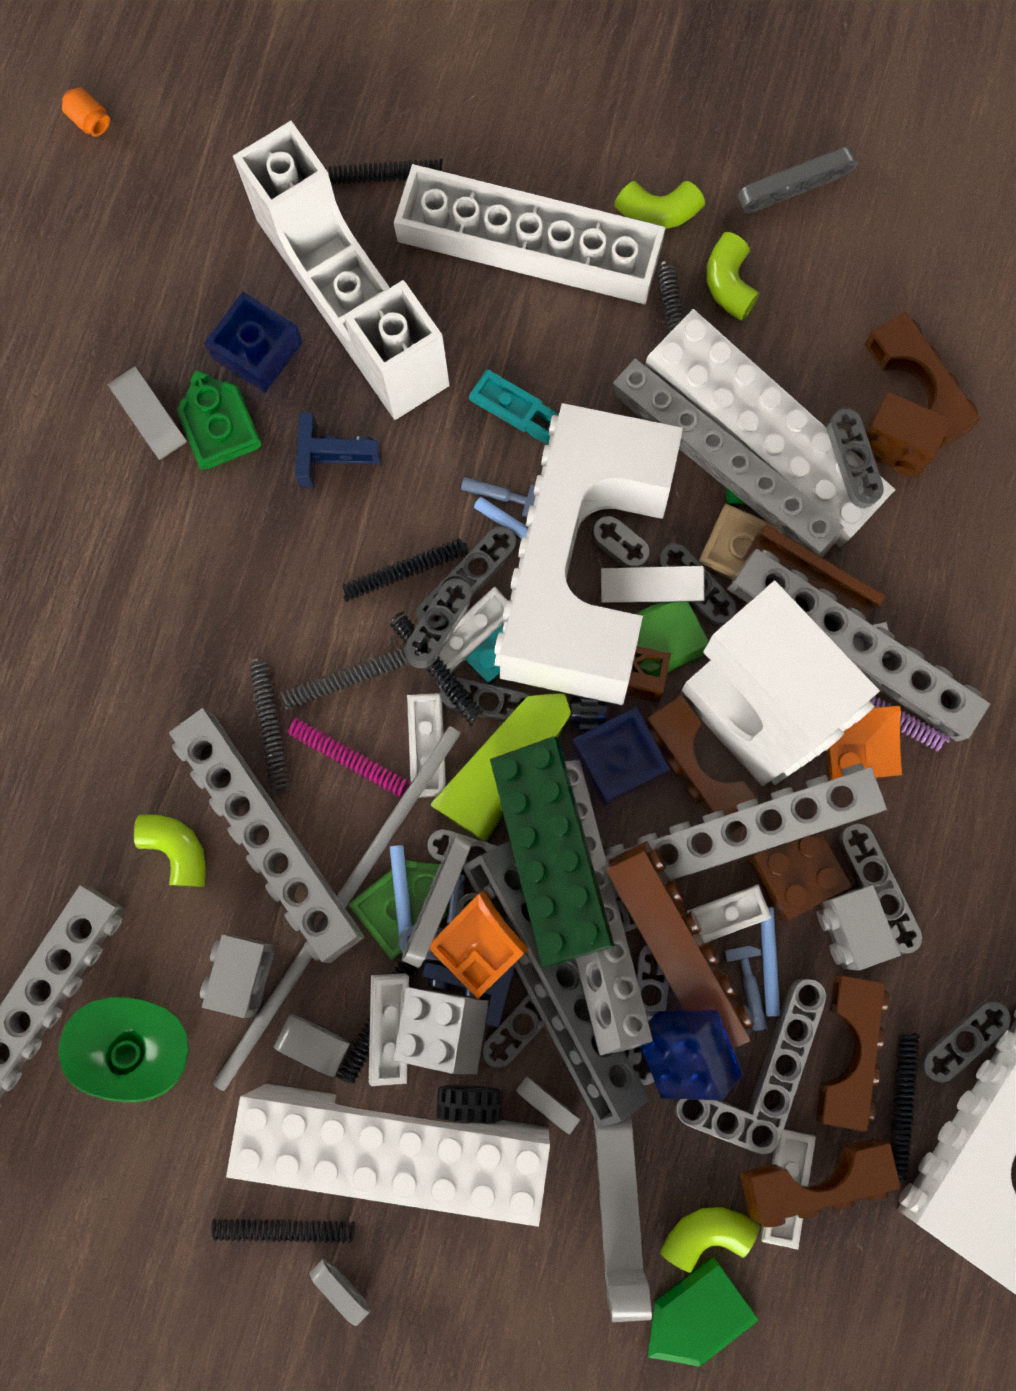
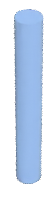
M482 497L476 501L474 505L476 510L502 527L510 529L519 538L526 537L528 529L526 525Z
M403 845L389 847L399 936L405 928L412 926Z
M772 907L768 908L772 918L760 922L766 1016H781L774 908Z

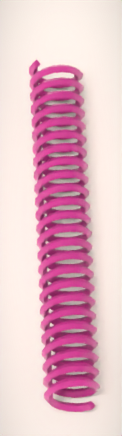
M298 717L293 720L289 730H287L289 736H294V739L298 738L299 742L303 741V744L308 743V747L312 746L313 750L317 749V752L322 751V755L326 754L332 760L336 759L337 763L340 762L346 768L350 767L351 771L355 770V773H359L360 776L364 775L365 779L369 778V781H374V784L378 783L379 787L383 786L384 790L388 789V792H393V795L397 794L398 798L402 797L411 785V781H409L402 791L407 781L405 778L397 789L402 779V776H399L392 786L397 773L393 774L387 784L392 775L391 770L383 780L388 771L387 768H384L381 776L378 778L383 765L379 766L373 776L378 762L373 765L368 774L373 760H370L363 771L369 760L368 757L364 759L361 767L358 769L364 754L359 757L353 767L359 752L355 753L352 761L349 763L355 752L354 749L348 754L349 746L344 750L345 744H342L339 748L340 741L335 744L336 739L334 738L330 742L331 736L326 738V733L321 736L322 731L317 732V728L312 730V725L308 727V723L303 724V720L298 722Z

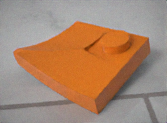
M900 706L873 708L861 720L843 731L845 734L827 749L830 781L842 777V769L860 763L863 764L864 769L872 767L876 778L902 775Z
M482 890L432 941L429 950L478 999L528 950V947L512 931L496 910L488 895Z

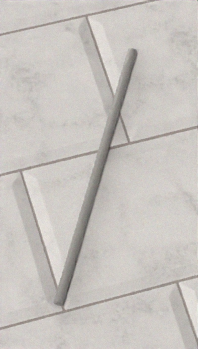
M448 727L338 893L337 897L345 908L461 733L453 727ZM324 914L315 928L318 932L325 930L328 925L326 914ZM305 946L302 947L214 1080L213 1085L218 1089L225 1091L311 961L312 957Z

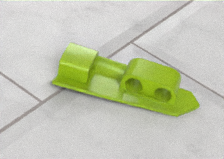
M565 693L527 696L432 801L431 806L446 815L454 823L486 842L504 816L490 759L553 736L558 738L563 726L571 716Z

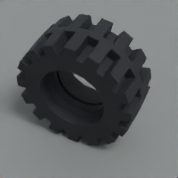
M471 1085L439 1086L436 1118L463 1123L501 1121L503 1090Z

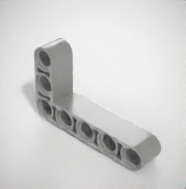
M798 979L789 986L780 1011L781 1016L778 1017L747 1111L695 1090L688 1089L681 1091L674 1099V1112L680 1121L689 1127L759 1154H768L774 1151L780 1142L826 1002V992L821 983L811 979ZM809 985L814 991V999L812 1003L805 1006L799 1000V991L803 986ZM797 1019L803 1026V1033L798 1039L792 1040L788 1036L787 1026L791 1021ZM787 1054L791 1058V1069L785 1074H779L775 1067L776 1060L781 1055ZM770 1090H777L780 1094L778 1106L773 1109H767L763 1102L765 1094ZM694 1098L700 1102V1111L694 1117H685L682 1112V1105L686 1100ZM723 1112H731L734 1115L732 1128L726 1131L719 1130L717 1127L719 1115ZM760 1125L766 1126L769 1132L767 1140L761 1144L753 1143V1130Z
M631 1115L622 1122L599 1128L594 1118L606 1293L611 1321L613 1323L651 1320L649 1284L643 1270Z

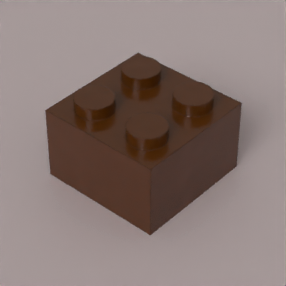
M887 392L865 430L875 462L893 467L895 472L902 476L918 478L936 456L952 419Z
M821 832L758 852L747 858L781 921L790 920L852 887Z

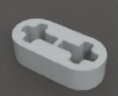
M602 517L595 523L593 540L601 550L624 568L645 566L650 550L648 544L614 517ZM603 527L606 530L610 527L614 528L613 535L619 542L615 541L612 537L601 538V528ZM623 545L632 551L636 547L641 550L639 554L641 559H627L628 551Z
M526 1076L516 1089L526 1101L568 1134H571L581 1121L572 1110L529 1076Z
M323 1258L309 1272L317 1288L352 1325L357 1326L371 1312V1308L364 1297L328 1259Z

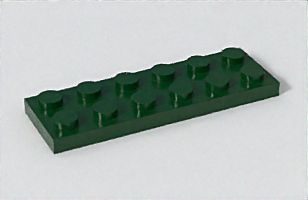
M553 736L491 758L490 762L542 967H550L615 947L559 739Z

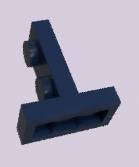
M299 413L295 477L300 487L314 488L315 463L381 465L382 452L378 440H373V438L368 436L340 439L335 435H323L319 439L317 438L318 425L313 413Z
M426 962L423 977L430 978V986L450 990V986L453 984L464 987V995L476 998L446 966ZM514 964L485 992L492 995L485 1024L499 1028L515 967ZM483 993L478 999L484 1000L485 993Z

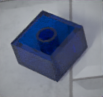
M244 291L241 292L204 342L214 361L264 393L267 392L303 343L296 324Z
M637 707L573 740V747L604 806L666 775L670 770Z
M718 1010L658 1011L648 1021L653 1041L641 1045V1049L661 1099L722 1101L743 1075Z

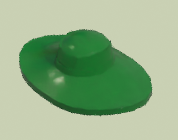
M109 997L93 1001L77 1010L64 1026L58 1045V1058L62 1072L73 1086L88 1095L118 1102H142L165 1094L179 1081L185 1071L189 1056L187 1033L176 1016L166 1008L154 1003L127 997Z

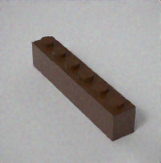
M648 841L610 859L606 872L711 1058H714L750 1042L751 1026L754 1025V1021L746 1005L740 1006L734 995L737 994V991L728 974L722 975L718 968L719 958L711 943L705 944L699 932L702 929L696 915L692 911L688 913L681 902L684 900V896L678 883L675 880L670 882L664 871L666 863L657 848L652 850Z

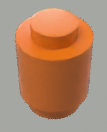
M84 88L70 89L64 94L62 99L63 113L84 133L97 137L107 130L110 124V117L107 115L106 109Z

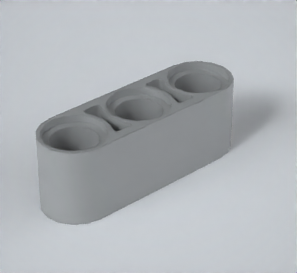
M135 366L107 384L159 460L187 443Z

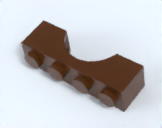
M905 311L872 330L864 345L882 371L902 370L915 376L926 390L928 397L927 409L952 419L939 449L970 432L980 420L978 410L971 400H967L960 390L957 378L952 373H948L941 363L938 351L933 346H930L923 337L918 322L911 319Z
M682 695L647 718L645 725L648 729L644 731L647 738L655 748L661 746L668 756L664 760L675 776L681 774L688 784L685 790L691 800L696 805L701 802L708 814L723 810L726 816L738 812L736 805L756 799L744 781L734 783L719 782L707 776L700 769L694 757L693 742L702 723ZM740 821L734 822L729 828V834L741 827L743 823Z
M834 975L830 1011L840 1017L848 1026L853 1038L854 1051L848 1068L840 1076L820 1083L816 1120L822 1124L867 1132L868 1123L872 1124L874 1121L875 1102L871 1101L873 1086L878 1085L880 1077V1066L876 1064L877 1049L881 1050L884 1043V1028L880 1027L881 1015L886 1013L889 1003V994L887 991H884L885 983Z
M870 1139L842 1146L836 1169L831 1176L816 1185H799L787 1169L776 1164L740 1172L749 1217L763 1224L764 1227L781 1226L786 1223L785 1218L796 1215L799 1218L816 1217L820 1215V1209L831 1206L837 1210L847 1209L855 1205V1200L867 1198L869 1201L882 1200L889 1197L888 1192L901 1189L891 1145L879 1139Z

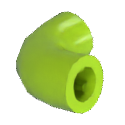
M632 181L620 192L615 200L614 207L627 218L669 229L678 227L693 218L705 206V199L698 187L689 181L682 182L673 192L665 196L652 195L636 181Z
M724 232L714 246L706 264L707 285L717 304L730 315L740 321H744L754 307L760 292L744 283L739 276V268L750 252L748 244L738 235Z
M139 814L134 826V843L136 848L160 850L168 856L170 860L169 885L204 887L206 877L204 849L193 830L175 818L156 814Z
M724 1207L700 1208L683 1217L667 1236L659 1253L676 1267L691 1273L700 1255L711 1246L725 1247L744 1258L751 1250L760 1226L759 1223L749 1217Z

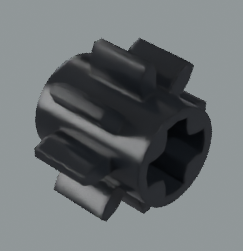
M579 696V698L571 697L570 723H579V731L595 732L597 724L606 723V702Z

